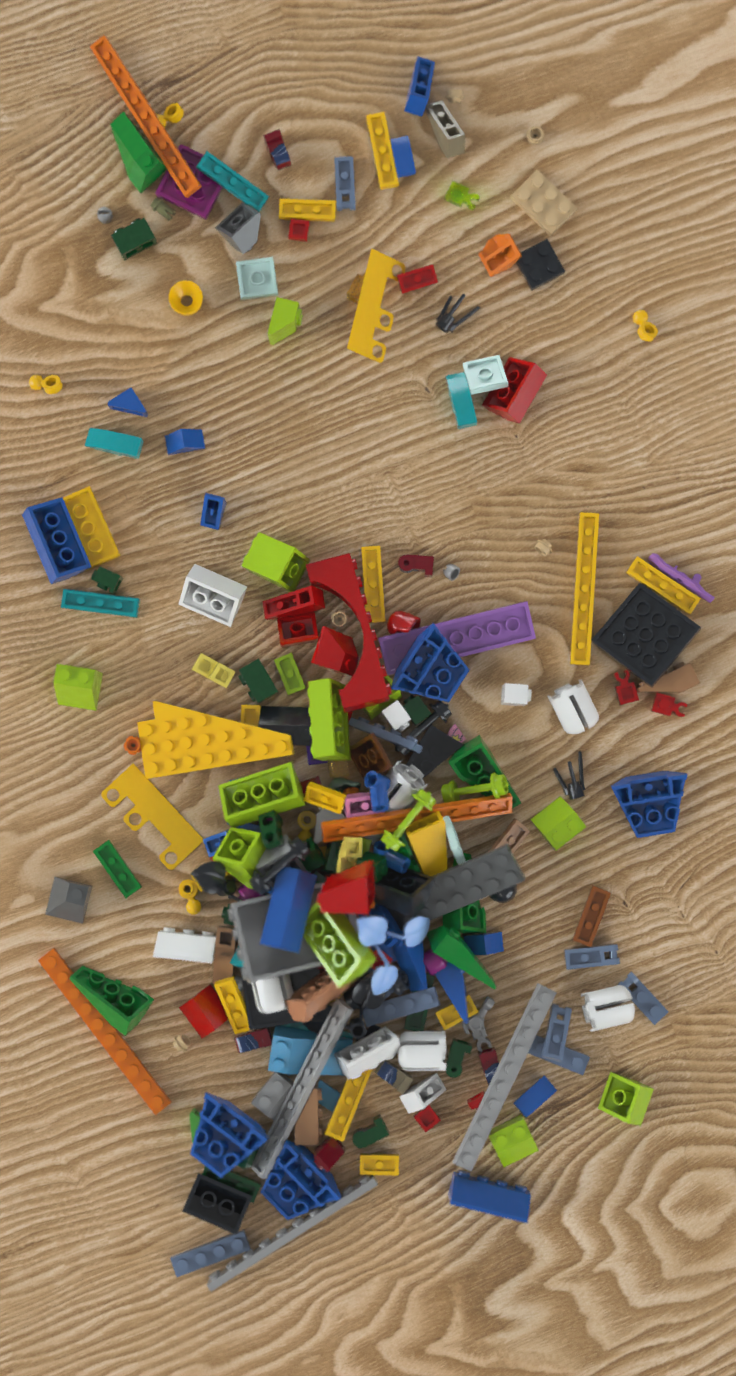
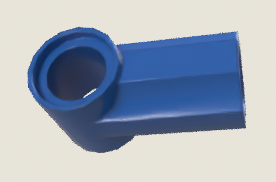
M370 771L365 776L364 783L370 789L372 811L376 813L389 810L387 791L390 787V779L380 773Z
M377 841L374 844L373 853L386 856L387 866L400 874H404L410 866L411 860L391 848L386 849V844L383 841Z

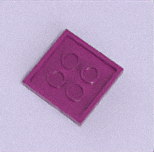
M180 144L178 150L202 187L186 198L167 170L155 194L207 220L223 187L196 168L204 155Z

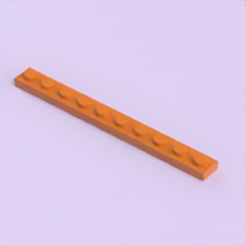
M103 35L90 46L91 50L186 198L190 197L202 187L112 44Z
M507 793L501 795L498 799L492 795L434 804L432 812L424 806L412 822L437 811L440 812L442 817L450 816L452 822L512 813V795ZM413 808L321 822L323 843L343 840L344 837L357 838L383 834L384 829L388 832H394Z
M53 948L41 957L38 962L153 1113L156 1115L167 1107L172 1101L118 1030L109 1024L70 981L69 978L74 973L57 950Z

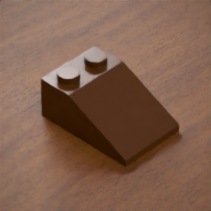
M374 733L369 734L350 747L351 759L363 779H365V776L370 771L382 774L393 767Z

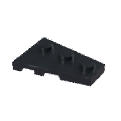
M430 725L419 742V745L423 746L421 753L413 752L406 765H414L426 777L455 751L461 748L463 744Z

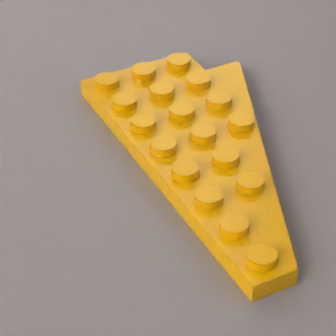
M152 701L155 719L137 722L146 779L294 755L291 735L159 701Z

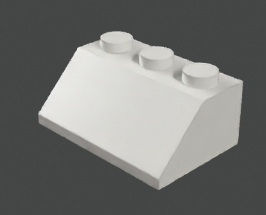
M194 564L186 576L179 605L231 627L243 601L247 586Z
M164 927V930L158 932L153 957L213 963L216 936H214V932L202 931V934H194L195 930L183 929V932H175V928Z
M385 1026L334 1055L342 1073L348 1079H355L362 1072L376 1068L382 1061L394 1058L399 1053L400 1042L398 1036Z

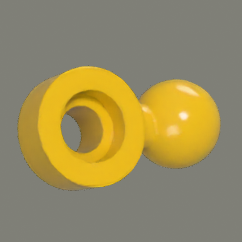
M172 103L165 109L164 115L157 114V117L165 128L168 121L170 123L181 121L184 110L178 103Z
M637 310L633 315V320L637 325H640L637 331L639 337L644 341H653L658 334L656 326L647 322L648 314L646 311Z
M33 375L29 379V385L32 389L40 390L44 388L48 394H56L63 387L60 377L57 375H50L45 379L39 375Z
M311 810L302 811L297 819L298 825L302 828L298 837L302 841L310 837L313 838L310 829L316 825L317 816ZM309 816L311 822L306 823L304 817Z
M184 880L179 885V894L183 898L188 899L186 904L187 912L192 915L198 914L201 911V903L195 897L198 895L199 889L193 880ZM188 885L191 887L189 893L185 891V887Z

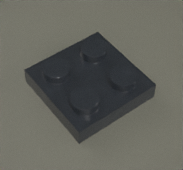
M548 239L521 252L522 257L516 262L531 291L565 273Z

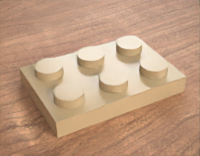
M538 170L510 197L550 237L577 211V207Z

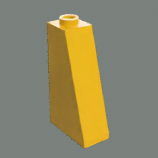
M437 811L412 822L405 832L423 874L433 876L447 870L445 821L440 812Z

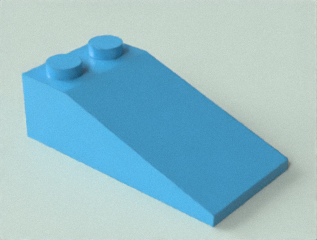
M276 1026L273 1034L268 1071L298 1074L318 1034L302 1029ZM339 1037L320 1075L345 1076L334 1054L351 1045L353 1039Z

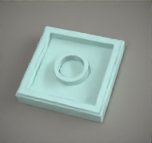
M273 257L236 262L241 300L278 295Z
M500 355L463 363L471 395L508 387V380Z
M444 816L446 834L451 850L459 865L466 862L450 816Z

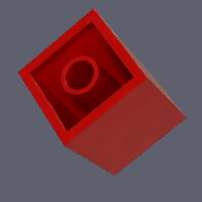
M373 860L327 877L325 884L321 886V892L317 895V904L320 905L321 913L369 914L375 898Z

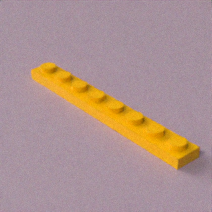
M579 513L570 651L571 665H590L599 513Z

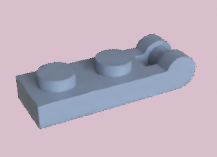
M353 156L334 157L337 211H343V209L356 210ZM342 196H349L350 201H342Z
M618 944L564 949L566 969L620 964V959L617 957ZM604 952H609L610 958L605 959Z
M630 972L627 975L628 978L617 985L625 986L632 996L631 1001L655 1025L668 1011L641 981ZM634 983L636 987L630 991L628 987Z
M552 1003L542 1057L559 1062L562 1061L572 1008L565 1007L564 1009ZM557 1015L563 1016V1021L558 1020Z

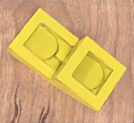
M202 653L199 654L191 669L227 688L235 674L234 670Z
M343 838L338 855L336 874L356 866L357 857L362 858L363 838Z

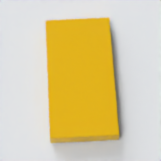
M88 486L63 497L91 564L89 569L121 556L91 487Z

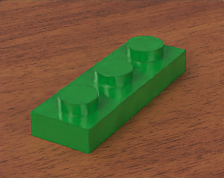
M110 840L93 850L125 898H128L142 888V885Z

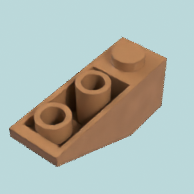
M684 662L673 666V671L669 673L666 671L652 688L642 681L639 683L640 687L636 690L637 693H681L700 684V681L691 663L684 664Z
M217 927L212 984H215V981L233 977L234 966L230 961L237 945V940H234L232 929L235 927Z
M318 1081L295 1123V1145H319V1137H323V1125H319V1119H322V1107L318 1106V1100H322V1088H318Z

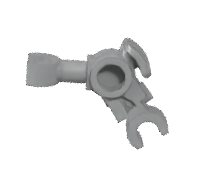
M489 996L483 1002L479 1012L469 1017L468 1024L465 1025L464 1021H462L465 1033L470 1034L468 1030L470 1029L473 1039H478L477 1049L482 1052L481 1044L484 1042L488 1044L489 1048L492 1047L490 1040L486 1038L488 1035L484 1026V1017L495 1003Z

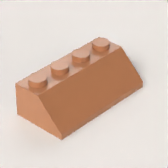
M325 969L295 991L290 999H285L284 1003L294 1021L308 1022L316 1012L324 1010L329 1002L338 999L343 991L352 988L361 976L339 988Z

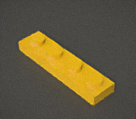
M385 112L366 115L380 190L399 187Z
M380 546L361 547L364 593L367 600L365 610L366 612L370 611L371 623L385 622Z
M638 556L626 571V574L688 615L693 612L701 598Z
M372 1069L362 1072L355 1079H346L324 1133L325 1135L341 1142L344 1141Z

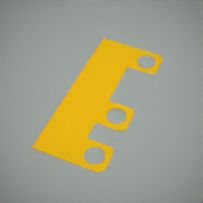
M371 248L347 349L382 363L386 346L373 339L374 330L377 327L389 332L394 319L392 313L380 308L387 277L398 282L397 277L392 273L393 266L399 265L402 273H405L406 266ZM384 314L388 315L390 319L387 327L382 326L380 323V318ZM376 345L382 348V355L379 358L373 355V348Z
M134 763L101 793L102 798L111 807L118 805L127 796L135 806L124 816V822L133 831H138L149 820L171 843L159 856L160 861L169 870H173L203 842V838L159 790L145 778V775ZM110 789H116L119 792V798L116 801H110L107 798V792ZM138 813L141 816L140 824L132 825L129 822L130 815ZM168 852H174L177 855V861L174 864H168L165 861V855Z

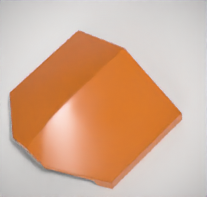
M511 234L495 235L488 240L483 250L479 253V257L490 277L511 268L522 257Z

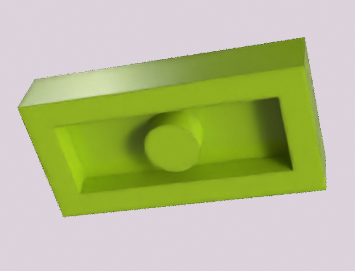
M292 653L274 659L288 696L306 689Z

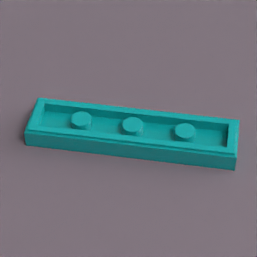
M206 151L196 166L206 176L246 205L259 212L270 197L208 151Z
M63 589L61 608L137 618L140 599Z

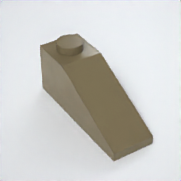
M438 101L426 105L425 110L438 144L445 156L450 158L463 154L465 150V134L444 102Z

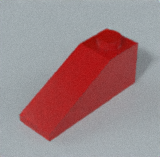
M308 586L262 601L266 620L307 614L325 608L323 590L314 586Z

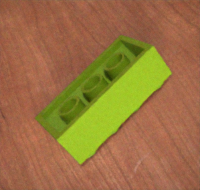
M331 678L309 681L307 695L310 700L308 713L311 717L310 735L312 736L311 753L313 758L321 761L351 760L348 712L344 713L339 690L343 689L346 685Z
M292 762L218 785L224 819L231 827H238L259 820L258 815L272 810L279 814L306 805L303 790Z
M317 902L308 912L303 937L336 985L341 988L364 974L375 962L376 958L368 947L360 943L359 934L344 913H321L320 905Z

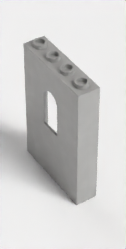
M325 882L315 884L309 911L317 902V895L321 892V886ZM271 895L232 903L230 909H228L229 919L234 922L235 926L232 929L235 941L238 940L239 948H237L238 959L242 960L244 968H241L243 980L247 979V984L323 966L304 937L302 938L299 953L260 944ZM344 913L359 934L356 914Z

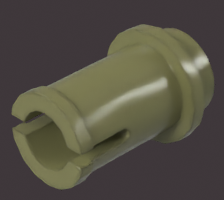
M156 197L151 204L153 211L159 212L168 221L173 217L167 211L173 216L176 213L175 210L163 202V198L159 199Z

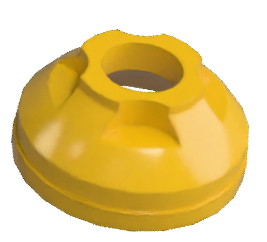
M184 280L172 286L168 300L171 308L176 313L188 316L196 313L201 308L203 294L196 283ZM186 296L191 297L193 300L189 306H184L181 303L182 299Z

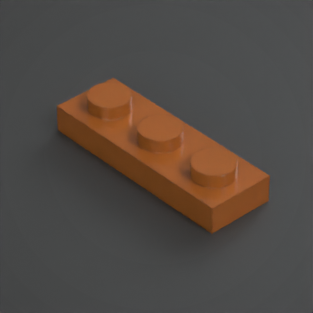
M592 885L572 938L573 941L589 947L592 946L611 892Z

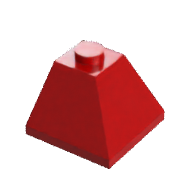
M322 626L311 663L340 674L353 676L359 660L353 638Z

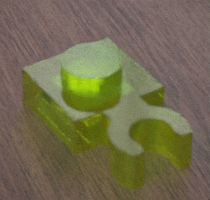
M452 181L444 200L459 207H462L463 203H465L469 209L475 210L476 205L472 204L471 200L479 201L480 196L475 193L468 194L470 188Z

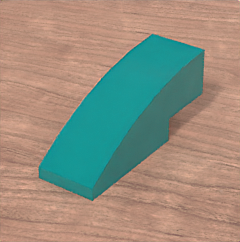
M465 373L446 375L457 428L463 429L476 426L477 418Z
M89 428L85 447L139 459L144 441L142 438L123 433Z

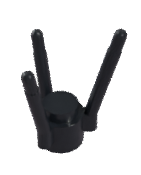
M462 294L450 312L446 313L452 300V296H449L440 315L436 319L435 325L445 333H448L449 330L453 332L457 326L477 312L480 306H477L456 323H453L455 319L452 315L466 295Z
M581 751L578 752L579 781H576L572 763L568 761L572 783L568 784V788L558 770L553 768L565 795H569L570 800L585 796L584 790L586 789L584 786Z

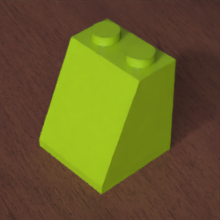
M258 532L241 566L249 572L289 592H293L306 570V564H309L310 559L295 547Z
M57 664L53 684L58 705L97 711L103 673L93 669Z
M230 827L212 858L214 861L220 862L227 872L250 889H252V885L248 880L254 875L253 872L256 870L262 876L256 867L266 850L261 833Z

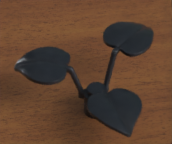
M206 862L191 872V875L206 893L228 896L229 899H234L238 902L244 901L233 895L237 888L235 883L239 880L236 878L226 880L224 878L226 868L220 862Z
M372 977L358 982L352 992L353 1001L361 1004L359 1017L351 1019L349 1024L346 1023L345 1029H350V1034L356 1038V1042L381 1029L378 1025H372L366 1030L363 1021L364 1006L369 1009H375L381 1006L385 999V992L376 996L372 993ZM327 1004L324 1010L316 1012L313 1018L308 1022H303V1025L310 1031L319 1034L333 1006Z

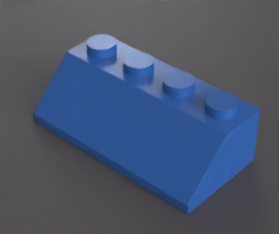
M62 497L26 508L22 516L50 584L67 580L91 568V564Z
M459 1170L458 1173L453 1172L448 1192L451 1205L528 1223L531 1194L527 1187L518 1184L515 1187L510 1186L503 1180L490 1181L488 1177L482 1175L477 1177L470 1176L469 1172Z

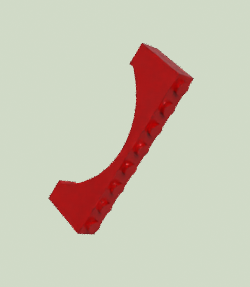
M350 553L306 564L311 586L326 590L347 604L356 615L363 631L364 645L360 663L348 684L339 690L344 713L390 701L389 695L392 694L390 684H385L384 677L387 676L385 666L380 665L379 662L382 655L380 647H375L374 641L377 640L375 629L371 630L369 625L372 622L370 611L366 612L364 605H367L365 593L361 594L360 587H363L360 576L356 577L355 570L358 569L356 559H351Z

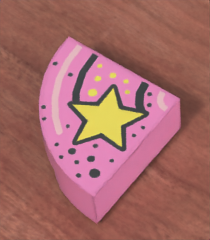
M454 724L450 728L448 735L462 743L466 738L456 724Z

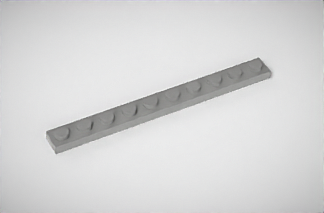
M539 983L537 984L452 1161L455 1165L472 1171L557 992Z
M336 999L267 1134L269 1140L261 1145L251 1168L261 1179H267L353 1012V1009L342 999Z
M375 1175L363 1176L358 1180V1184L353 1187L349 1185L342 1190L341 1199L326 1203L321 1208L316 1207L312 1209L307 1217H299L288 1229L285 1227L280 1229L271 1240L269 1238L263 1240L257 1249L246 1251L242 1255L243 1258L238 1261L235 1259L230 1261L221 1272L219 1270L213 1272L207 1282L210 1292L377 1186L378 1180Z

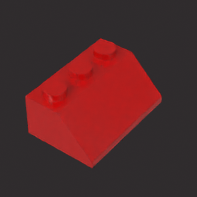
M509 357L503 367L508 380V387L489 391L482 406L507 421L520 424L547 374L536 363Z

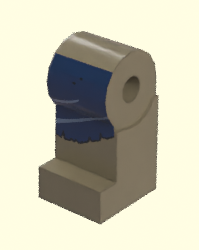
M388 1060L382 1061L374 1071L380 1078L388 1082L403 1095L413 1081L411 1075Z

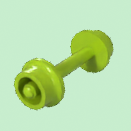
M496 773L491 774L490 783L458 788L457 783L454 780H450L448 784L442 785L441 795L444 803L460 801L461 795L492 790L494 797L498 799L501 795L508 793L509 783L504 774L497 775Z
M420 788L416 794H412L411 796L418 802L393 834L384 829V835L380 840L386 844V849L391 848L397 852L400 847H404L405 844L399 838L422 808L425 806L431 812L433 811L432 807L436 800L431 797V792H425Z

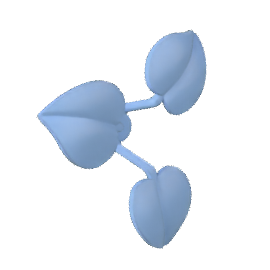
M368 916L357 919L360 943L366 947L374 946L385 964L384 966H379L372 976L371 988L375 996L390 989L395 984L398 976L397 968L393 965L389 966V962L378 944L384 943L387 934L402 940L405 939V944L408 947L418 945L428 933L430 925L428 917L415 916L411 918L404 927V935L387 931V921L380 916Z

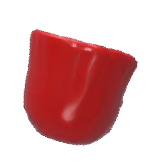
M395 611L388 619L387 630L390 635L399 632L408 633L411 629L420 627L421 619L404 611Z

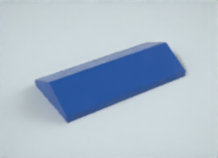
M284 867L276 874L261 936V945L299 953L317 875Z

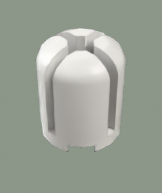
M582 679L578 680L579 684L572 686L568 683L554 691L555 695L552 697L548 695V699L564 731L568 734L582 733L585 731L584 727L590 729L599 720V714Z
M399 760L387 773L386 776L390 779V787L387 791L388 800L390 801L389 810L385 812L408 809L416 800L411 795L416 794L420 788L422 790L426 788L427 784L425 785L422 779L424 774L414 765L407 766L401 764L402 760Z
M289 974L251 983L257 1009L261 1013L270 1014L287 1009L284 1000L291 999L290 997L294 993Z
M617 985L581 993V997L585 996V1005L582 1006L586 1023L590 1022L593 1028L590 1032L627 1024L634 1018V1003L596 1011V1009L630 1001L632 996L625 986Z
M405 1031L401 1034L399 1038L398 1062L403 1070L446 1071L445 1031Z

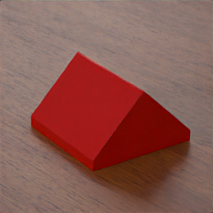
M315 612L277 618L282 648L318 642L319 635Z
M211 984L179 1007L202 1039L228 1020L219 995Z

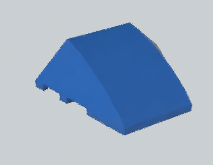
M432 623L417 636L399 664L391 689L449 702L468 674L469 668L453 650L446 638L443 637L436 625Z
M658 771L628 776L611 785L637 838L675 832L687 773Z
M206 1092L203 1110L200 1112L199 1126L195 1132L190 1154L222 1178L269 1140L258 1122L230 1101Z
M286 1140L260 1193L287 1220L305 1214L316 1207L325 1206L326 1203L333 1200L341 1199L342 1197L333 1174L330 1171L326 1172L324 1168L322 1170L318 1168L314 1162V1155L306 1146L295 1145L294 1142Z

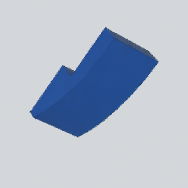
M404 136L390 139L397 177L415 175L416 170L409 137Z
M376 904L367 914L368 916L384 918L387 921V931L402 935L400 928L386 907ZM386 934L384 944L386 947H392L400 939Z
M544 1075L514 1101L513 1104L527 1118L557 1090Z

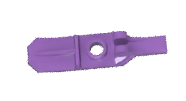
M652 553L649 556L648 561L651 566L707 602L711 603L715 597L707 593L699 584L702 578L700 574H695L690 579L685 573L676 570L677 565L673 568L665 563L658 554Z

